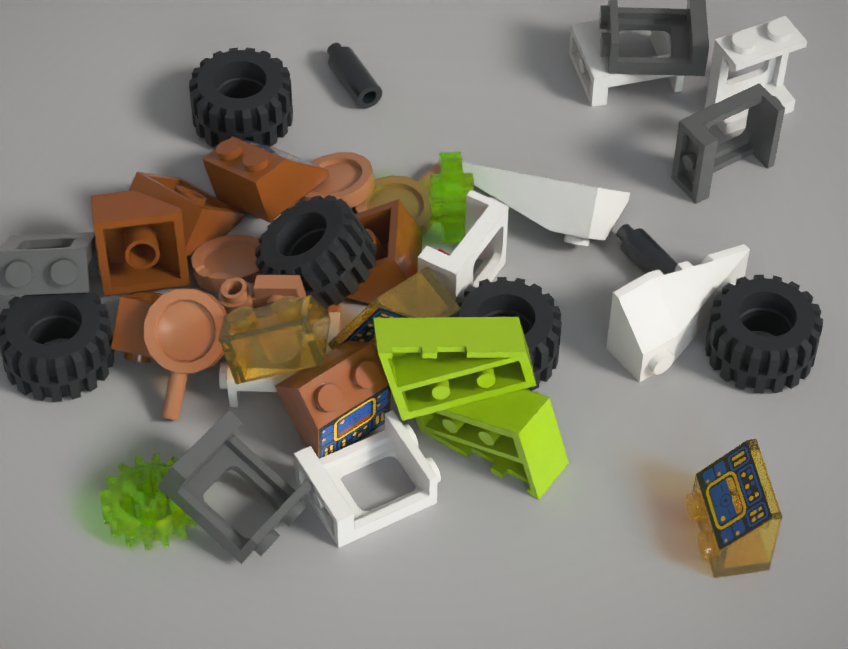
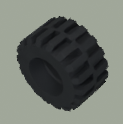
M237 47L229 48L228 52L218 51L213 53V58L203 59L200 62V67L194 68L192 79L189 80L193 125L196 127L198 136L205 138L208 145L214 147L233 136L273 146L277 143V137L283 138L288 133V127L292 125L293 121L292 87L288 68L283 67V62L279 58H271V53L266 51L255 52V48L246 47L245 50H238Z
M330 195L325 198L315 196L309 201L302 200L296 203L294 207L287 208L280 213L281 215L276 220H272L267 226L268 230L258 240L260 245L255 250V256L257 257L255 263L262 275H300L306 296L310 295L325 310H328L329 306L333 304L339 305L344 302V298L358 291V286L366 282L370 276L368 270L374 267L376 261L374 255L377 253L376 246L359 219L344 200H337L335 196Z
M764 274L754 275V278L751 280L744 276L736 279L735 285L730 283L722 288L721 294H717L713 300L706 335L705 351L706 356L710 357L709 364L713 370H721L720 377L726 382L730 380L735 381V387L745 390L746 387L754 388V393L763 394L764 389H770L772 393L782 392L783 386H787L790 389L797 386L800 379L805 380L810 374L823 328V319L820 318L821 309L818 304L812 303L813 296L808 291H799L800 285L793 281L788 284L782 282V277L774 275L773 279L764 278ZM752 331L767 332L774 335V337L761 336Z
M497 277L495 282H490L488 279L479 281V287L469 286L464 290V297H457L450 317H519L536 381V386L527 389L533 391L539 388L540 380L548 381L552 376V369H556L558 364L562 327L559 306H554V298L549 293L542 294V287L535 283L528 286L525 284L524 279L516 278L515 281H507V277Z
M95 293L24 295L21 298L15 296L8 302L10 308L1 311L0 352L4 369L10 383L17 385L18 391L25 396L32 392L33 398L43 401L46 397H51L52 402H62V397L71 396L73 400L81 397V392L84 390L91 392L98 387L97 380L105 381L108 377V368L113 367L115 360V350L111 349L113 337L108 310L105 304H101L100 297ZM55 339H69L59 344H45Z

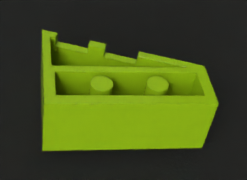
M519 317L373 318L378 355L402 421L536 386L531 358Z
M523 389L416 417L421 432L466 458L473 452L494 464L491 467V472L502 479L507 473L528 484L527 493L538 500L569 464L550 397L544 396L539 392Z

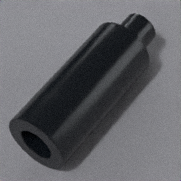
M340 43L331 44L327 49V53L330 56L328 65L358 107L367 109L377 104L382 97V89L350 47H342Z
M624 224L618 229L616 236L622 241L621 251L644 274L658 269L664 275L675 272L674 270L678 263L644 229L638 228L634 230L629 224Z

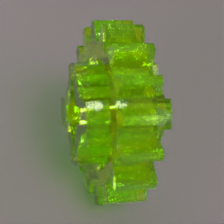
M440 152L439 174H430L429 179L431 223H441L444 244L460 243L465 237L466 195L470 190L474 191L473 173H463L461 152Z
M154 453L149 463H144L140 456H135L134 467L129 468L122 463L118 465L119 478L115 476L106 477L107 490L100 491L101 511L104 524L110 525L111 535L114 538L124 534L126 546L129 547L135 544L137 540H143L145 550L151 549L153 541L160 540L164 548L170 547L169 537L176 535L182 540L187 538L185 525L191 527L198 526L194 520L157 488L169 469L178 461V458L173 456L165 464L161 463L158 453Z

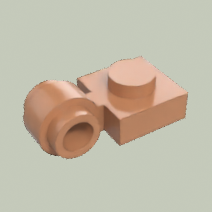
M256 275L254 284L248 283L242 278L234 277L226 280L221 285L218 293L219 302L224 306L227 315L306 296L300 275ZM296 308L282 312H277V314L273 313L269 315H264L263 317H270L283 313L295 311Z

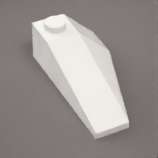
M447 160L446 169L549 231L565 234L564 242L576 245L589 246L590 239L606 240L628 203L630 196L628 192L559 181L552 178L521 174L464 162Z
M743 244L712 253L701 264L693 266L689 261L678 263L674 270L675 272L666 275L659 269L651 271L614 291L606 349L639 383L653 374L659 375L665 372L709 321L711 307L716 295L721 294L722 288L728 283L735 285L736 279L745 276L750 249Z

